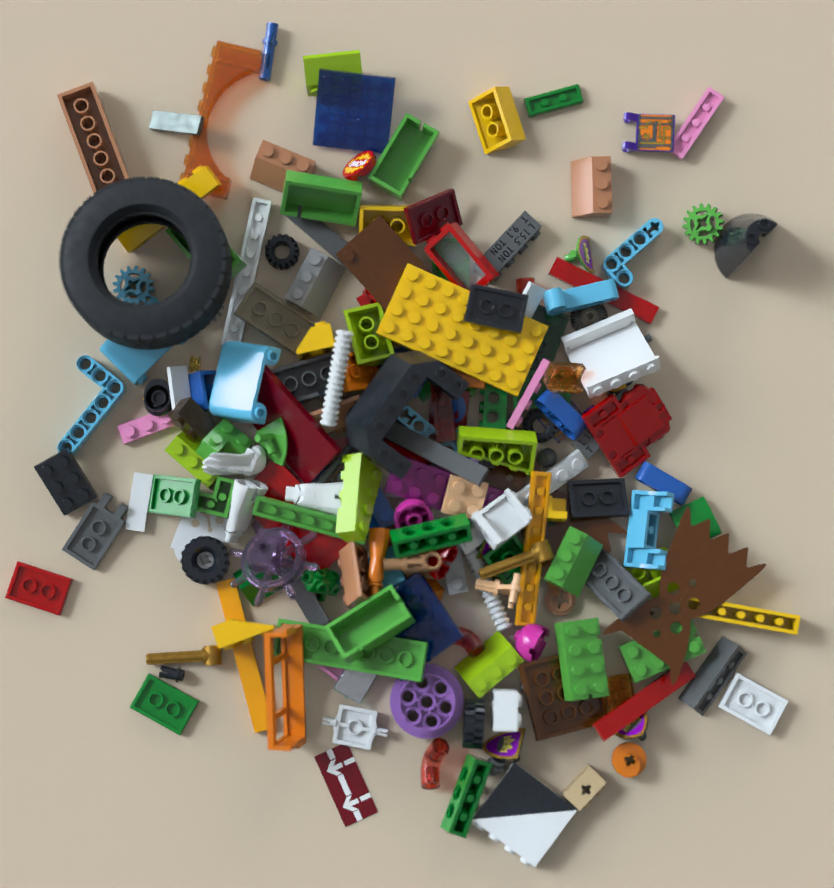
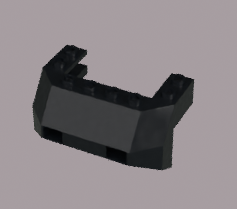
M418 350L389 355L344 417L347 446L355 453H362L364 456H367L397 479H403L413 463L383 442L382 439L426 379L452 400H459L469 386L467 381L439 360Z

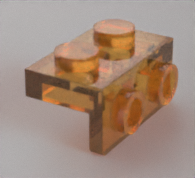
M550 362L542 381L548 390L553 393H582L583 389L579 381L586 367L583 363Z
M630 673L607 677L609 696H604L607 714L634 695Z

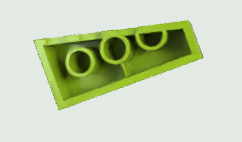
M471 426L458 427L456 443L459 454L481 461L486 460L493 465H503L509 467L510 470L516 472L519 470L531 476L537 449L535 431Z
M362 453L342 455V462L345 463L344 471H341L340 478L343 480V490H339L341 508H338L336 534L346 542L366 540L383 472Z

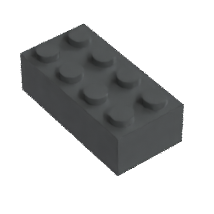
M334 352L271 369V371L300 404L320 398L318 390L325 388L329 384L327 379L330 378L328 373L331 372L329 368L332 366L330 362L333 360L331 356Z

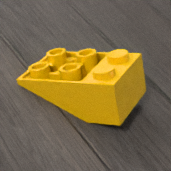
M235 619L211 626L218 649L224 648V651L237 647V642L242 641L243 644L256 640V635L261 634V637H264V633L272 632L273 629L277 628L273 624Z

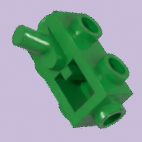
M309 566L300 577L308 592L319 593L317 599L321 602L325 600L326 595L336 596L342 589L339 574L335 571H330L328 568L316 569L315 566Z

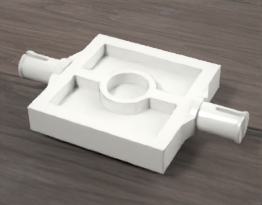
M340 704L335 719L323 716L325 721H322V725L333 726L334 735L332 743L370 750L375 735L387 737L388 729L377 727L376 718L378 711Z

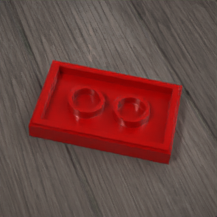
M17 561L5 598L61 616L73 579Z

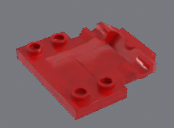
M644 384L633 385L634 387L631 390L623 393L622 399L619 401L615 395H609L581 416L619 478H622L651 457L646 447L662 439L670 431L669 421L672 420V417L667 411L665 404L660 399L655 388H648Z

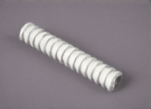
M341 329L336 330L334 354L331 356L333 360L330 362L332 366L329 368L331 372L328 373L330 378L327 379L329 384L326 385L328 390L325 391L327 395L324 396V399L326 401L323 402L325 407L322 408L323 414H321L322 420H320L322 425L329 427L337 426L338 408L341 406L339 402L342 400L340 396L343 395L341 390L344 389L342 384H345L343 378H346L344 373L347 372L345 367L348 366L346 362L349 360L347 356L350 354L349 348H351L350 342H352L351 336H353L351 331Z
M478 547L465 556V559H468L467 564L471 566L470 570H473L472 575L476 577L475 581L480 578L478 570L485 567L484 564H486L482 559L476 558L479 552ZM487 578L484 580L492 581L493 578ZM479 590L483 593L482 598H485L484 603H487V609H490L489 614L493 616L491 619L495 621L494 626L497 625L496 630L502 631L511 627L512 622H509L510 617H507V611H504L505 606L501 604L503 601L499 599L500 594L495 597L492 596L493 593Z

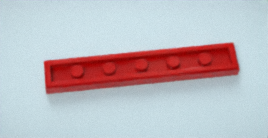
M559 257L556 258L548 274L572 287L604 281ZM616 286L619 299L607 304L621 311L631 308L635 318L651 325L659 307Z
M684 661L674 685L671 684L670 670H668L592 725L602 741H606L696 676L687 661Z

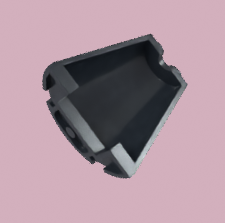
M754 213L739 215L728 221L723 226L724 231H719L721 237H716L714 244V258L721 274L727 278L761 243L759 235L761 234L765 237L778 223L767 216Z

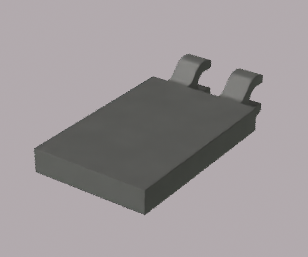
M104 493L98 503L92 501L62 548L63 551L92 570H96L126 523L122 517L128 511L129 506L120 503L115 513H112L106 509L113 499V496L109 493Z

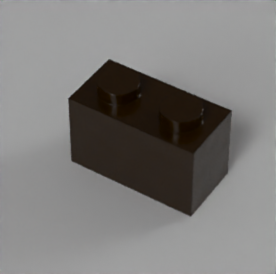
M191 397L181 399L168 415L172 423L185 433L186 438L192 442L202 441L216 425Z

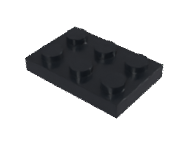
M471 283L464 323L521 334L529 295Z
M68 447L34 466L64 516L98 497Z
M624 478L574 480L567 482L571 520L629 516Z

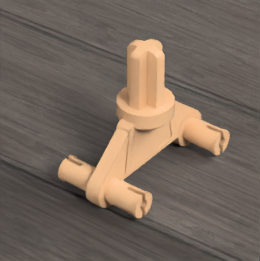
M514 573L513 581L510 585H501L498 579H495L494 582L478 578L475 582V589L493 593L492 596L497 597L498 593L508 596L507 609L515 610L518 592H521L520 580L522 575Z

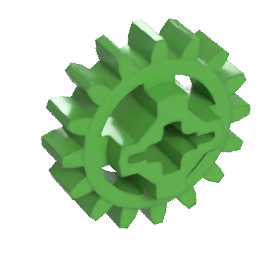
M700 203L698 209L692 206L694 211H687L689 217L683 218L687 224L682 225V227L688 229L685 235L690 236L689 240L692 242L696 239V244L700 245L701 241L707 245L708 240L714 243L715 236L721 237L718 232L724 231V228L720 225L724 224L725 221L719 219L723 216L722 213H717V207L711 209L710 204L704 207ZM706 212L704 215H697L699 213ZM714 217H715V220H716V226H715V228L713 227ZM692 221H694V224H695V227L693 228V230H692ZM702 221L706 222L707 226H701L700 223ZM704 233H710L707 236H702Z

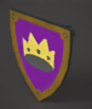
M645 712L615 735L621 739L639 738L640 741H644L647 738L645 732L648 727V714Z
M518 728L517 731L498 733L484 742L482 749L492 758L518 762L521 759L519 753L526 729Z

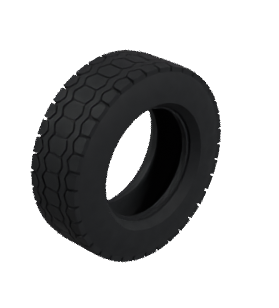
M133 177V179L119 180L118 183H111L105 186L106 188H101L93 193L94 196L87 198L82 203V206H79L73 214L74 217H71L66 227L67 230L64 231L60 246L59 266L65 292L75 310L93 330L104 338L116 344L134 349H164L181 344L199 334L200 331L213 321L222 308L230 288L232 276V257L229 243L212 209L198 195L176 182L156 177ZM143 224H159L175 230L189 244L191 256L189 272L181 287L169 298L151 305H135L118 299L108 290L104 278V261L112 243L123 232Z

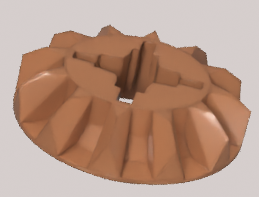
M558 588V597L562 592V598L568 601L561 603V606L558 608V602L552 599L555 596L549 589L545 595V605L555 615H566L575 606V596Z

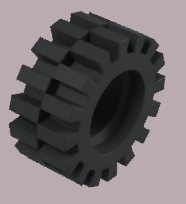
M278 234V236L274 235L271 240L267 241L265 256L269 264L274 268H279L280 270L286 268L287 270L298 261L300 256L299 247L293 237H289L287 234ZM279 245H285L290 250L289 255L284 259H280L275 255V249Z
M540 409L532 410L524 419L523 429L524 431H535L533 429V422L538 418L545 419L548 423V429L544 433L536 432L537 443L548 442L555 436L558 427Z

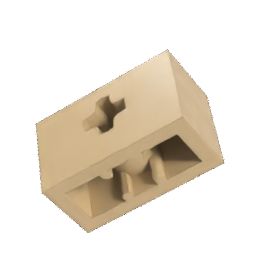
M587 764L561 793L579 811L582 808L586 810L593 802L591 799L594 795H600L606 788L604 785L607 782ZM582 785L588 786V793H586L585 791L581 793L583 791L581 788Z

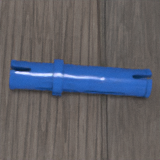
M267 22L266 35L263 39L264 49L259 79L263 81L271 80L274 51L278 43L276 37L279 25L273 22Z

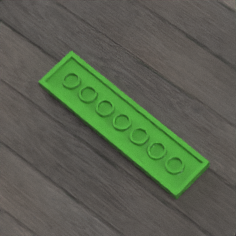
M278 618L277 628L281 627L282 624H303L304 662L423 682L428 642L391 637L368 653L365 650L362 651L363 656L348 664L342 658L323 625ZM275 637L274 657L281 653V637Z

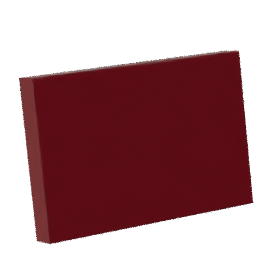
M452 188L404 208L412 242L415 245L427 241L434 235L438 236L441 233L440 228L446 223L452 224L457 222L459 226L463 225L455 191Z

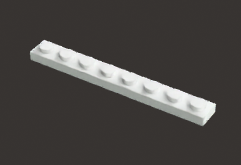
M253 197L240 254L241 259L247 266L235 277L221 346L227 341L242 342L246 322L235 316L234 312L255 282L272 201Z
M575 450L546 471L552 473L550 494L589 466L580 450ZM530 483L516 493L523 507L528 506ZM474 525L470 526L473 541L458 544L465 555L484 541V538Z

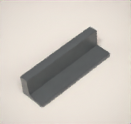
M289 555L275 564L276 569L308 622L317 625H325L331 620L313 592H308L300 580L302 572L293 557Z
M722 636L696 672V677L691 679L681 693L679 700L704 716L747 653L740 646Z

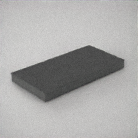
M600 551L585 584L623 623L652 596L608 551Z

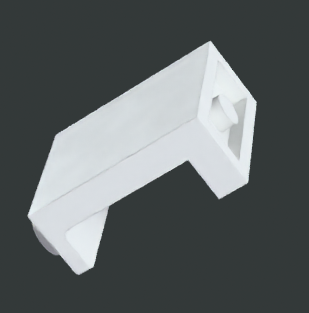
M509 488L485 508L473 513L469 520L493 550L530 524L532 520L531 511L526 506L523 507L519 502L518 495L514 491L511 492Z

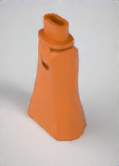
M369 528L370 563L367 581L368 587L371 589V597L378 593L380 589H383V584L381 583L384 578V558L390 539V530L386 528Z

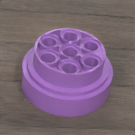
M425 663L423 677L428 680V685L425 688H419L416 684L417 681L397 678L390 694V708L394 720L405 732L418 738L430 739L446 734L457 724L463 711L464 696L459 682L450 671L439 665ZM438 683H444L447 686L446 691L442 694L437 693L435 690ZM405 691H411L414 694L412 701L406 702L403 700L402 695ZM429 696L432 698L433 703L430 707H424L421 704L423 697ZM443 702L451 704V710L447 713L440 710V705ZM411 710H415L419 714L418 719L415 721H411L407 717L408 712ZM435 716L437 724L435 726L427 725V717Z

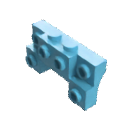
M632 490L624 567L666 570V555L668 551L656 549L660 513H672L673 493Z

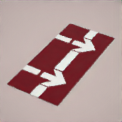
M341 744L314 757L345 827L378 812L349 746Z

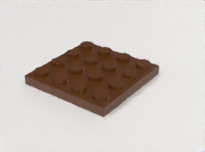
M558 654L518 664L536 741L593 727L592 724L608 714L604 697L565 701Z

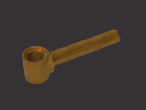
M546 539L532 544L529 551L483 567L478 572L480 578L484 580L536 561L538 564L554 558L549 541Z
M217 645L204 646L202 650L146 654L147 665L203 662L205 666L222 665L221 648L218 649Z

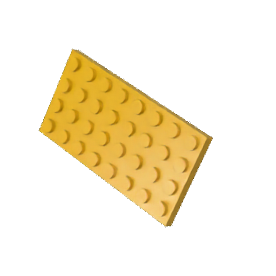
M407 263L376 334L413 351L418 350L439 360L448 367L518 397L549 326L527 316H524L521 334L464 323L470 291Z

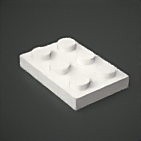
M735 673L718 707L771 735L788 701L739 673Z

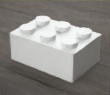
M492 688L491 728L493 731H517V727H521V715L518 712V707L522 706V695L515 688Z

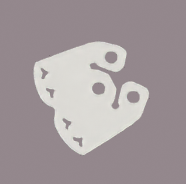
M196 511V518L181 517L170 548L174 549L175 555L180 561L182 559L181 552L184 551L185 545L190 543L192 539H196L199 536H211L224 542L226 537L224 531L228 519L224 518L222 524H217L215 521L217 516L210 515L211 528L213 529L210 533L208 532L207 518L200 512ZM193 519H197L200 522L196 528L191 525ZM209 555L201 558V561H203L202 565L205 566L209 563Z

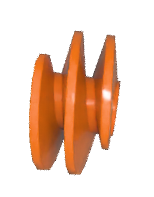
M624 742L614 749L611 760L614 770L619 775L625 778H632L644 770L647 757L645 751L638 744ZM630 755H632L631 758L634 760L632 763L629 762L627 765V762L624 759L625 757H630Z

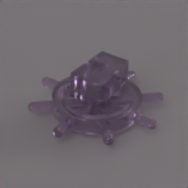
M254 521L252 528L256 535L250 539L244 550L233 548L229 550L231 556L241 558V570L243 573L231 581L230 586L236 588L248 581L259 590L255 599L256 606L262 605L266 592H277L285 589L289 598L295 599L296 593L292 584L301 576L303 570H319L318 564L306 562V550L304 545L317 538L315 531L299 539L295 533L289 530V524L283 523L281 527L264 529L261 528L257 521ZM288 540L293 543L285 548ZM296 552V553H295V560H294V559L285 558L286 556L290 555L291 553ZM282 567H291L290 570L285 574ZM260 572L265 573L263 580H260L255 576ZM277 573L279 578L276 580H271L272 575H276Z

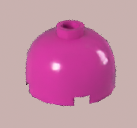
M411 498L404 500L398 505L394 513L396 529L433 521V514L429 506L419 499Z
M537 623L528 624L521 630L518 629L514 635L516 652L528 662L533 661V659H539L547 644L544 638L545 636L549 637L550 630Z

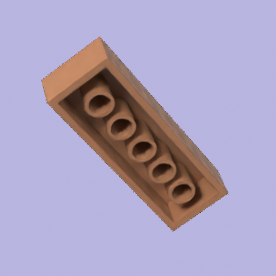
M90 82L57 94L93 193L101 188H106L105 186L111 183H118L119 180L130 178L94 83Z

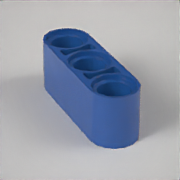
M548 387L536 399V406L571 440H576L587 428L581 415L553 388Z
M645 461L635 476L637 481L654 491L673 493L674 502L681 506L684 505L692 491V488Z

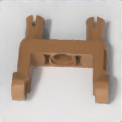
M436 552L411 555L398 559L384 558V571L402 570L407 580L416 578L436 580L428 571L438 570L442 565L441 556ZM432 556L437 557L439 560L438 564L434 567L427 564L428 559Z

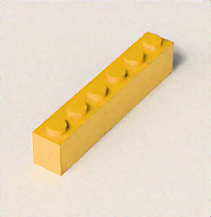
M202 165L192 171V176L189 178L184 177L178 182V184L191 190L202 200L222 185L210 167H203ZM159 224L135 226L123 232L117 239L128 253H133L165 229L166 226Z
M692 597L688 600L687 605L690 609L695 610L699 607L700 602L697 598ZM724 602L698 618L798 635L801 616Z

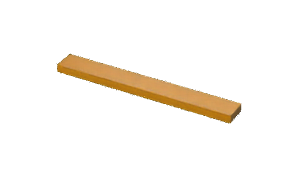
M531 471L527 508L532 513V520L525 527L523 552L531 550L532 544L545 540L552 476L550 472ZM536 561L521 566V592H518L515 625L526 626L536 622L542 563L538 564Z
M235 578L217 582L216 586L225 621L231 619L246 621ZM240 641L236 643L237 647L233 648L254 732L257 733L267 730L266 695L252 641L245 644Z

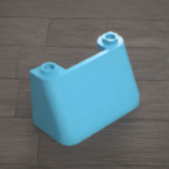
M154 296L144 305H151L160 301ZM107 339L99 350L137 386L138 384L142 385L148 379V370L172 347L142 350L122 346Z
M238 341L225 342L221 349L209 401L211 414L237 423L265 424L267 410L262 403L257 402L264 366L276 365L281 349Z

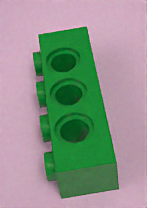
M486 384V389H480V394H484L483 402L479 404V413H483L482 421H479L478 427L506 429L508 393ZM496 394L499 401L491 403L488 400V396ZM495 413L498 420L490 422L487 419V415Z
M466 513L389 531L396 559L473 541Z
M468 753L466 755L440 826L450 834L463 838L467 836L492 767V763L484 758Z

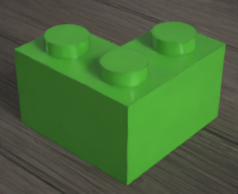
M224 418L202 440L196 453L203 459L210 457V453L244 454L247 448L252 447L254 441Z
M218 476L213 495L199 492L197 511L228 519L234 480Z

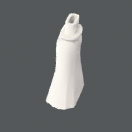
M251 479L234 480L231 508L224 531L226 533L225 542L237 543L239 537L243 536V533L247 531L253 516L252 511L257 494L265 495L268 490L266 484Z
M343 482L295 484V487L286 486L285 501L337 516L338 508H341L339 490H343Z

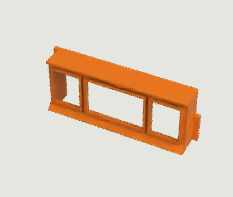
M282 624L281 627L272 632L264 633L268 750L291 751L294 748L299 749L307 743L303 624ZM273 637H281V653L274 657ZM281 662L283 707L276 711L274 665ZM283 715L284 735L277 740L276 720Z

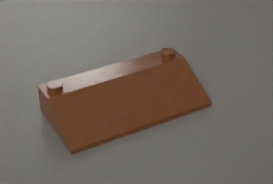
M381 215L375 218L335 254L385 311L407 263L433 274Z

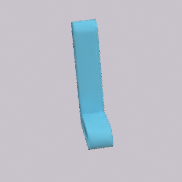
M88 355L78 358L76 362L77 368L100 386L102 390L58 443V452L63 450L65 444L70 443L73 456L77 454L126 393L125 384ZM90 360V368L83 369V362ZM100 372H105L106 378L103 381L97 380V375ZM114 384H120L121 386L118 393L112 392ZM102 399H108L109 403L106 408L100 407ZM95 413V422L89 423L88 416ZM83 428L84 435L81 438H77L75 435L76 431Z

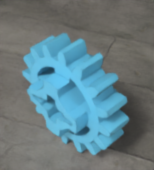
M136 265L133 270L127 266L126 272L122 269L120 270L121 276L115 275L118 281L113 282V285L117 287L113 292L118 294L117 298L123 299L122 301L136 303V305H141L140 302L142 301L146 303L147 297H153L150 291H155V288L151 286L154 284V280H149L151 274H145L146 270L144 268L139 271ZM134 274H135V275H140V276H138L137 278L130 277V275H134ZM125 280V286L121 289L122 282ZM132 283H134V284L136 285V287H137L136 290H133V289H132V287H131V284H132ZM145 283H146V289H145V292L143 293V292H142L143 286H144ZM131 295H134V296H137L138 298L131 299V298H128V297L131 296Z

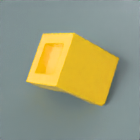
M549 495L547 521L566 522V499L552 498Z

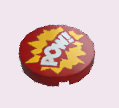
M368 150L356 155L344 167L343 177L346 180L357 181L358 176L361 175L363 177L367 175L376 164L375 154Z

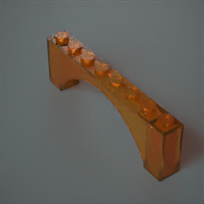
M218 40L216 46L212 47L211 57H213L212 64H208L206 74L209 76L207 82L203 83L202 93H204L203 100H199L197 108L199 115L204 117L201 135L190 136L188 143L190 151L189 154L185 155L184 165L186 167L184 173L181 172L179 181L184 177L189 178L192 176V171L198 166H209L222 185L208 196L227 200L232 181L229 177L223 175L211 157L207 141L208 120L216 101L231 85L250 74H259L263 54L261 50Z

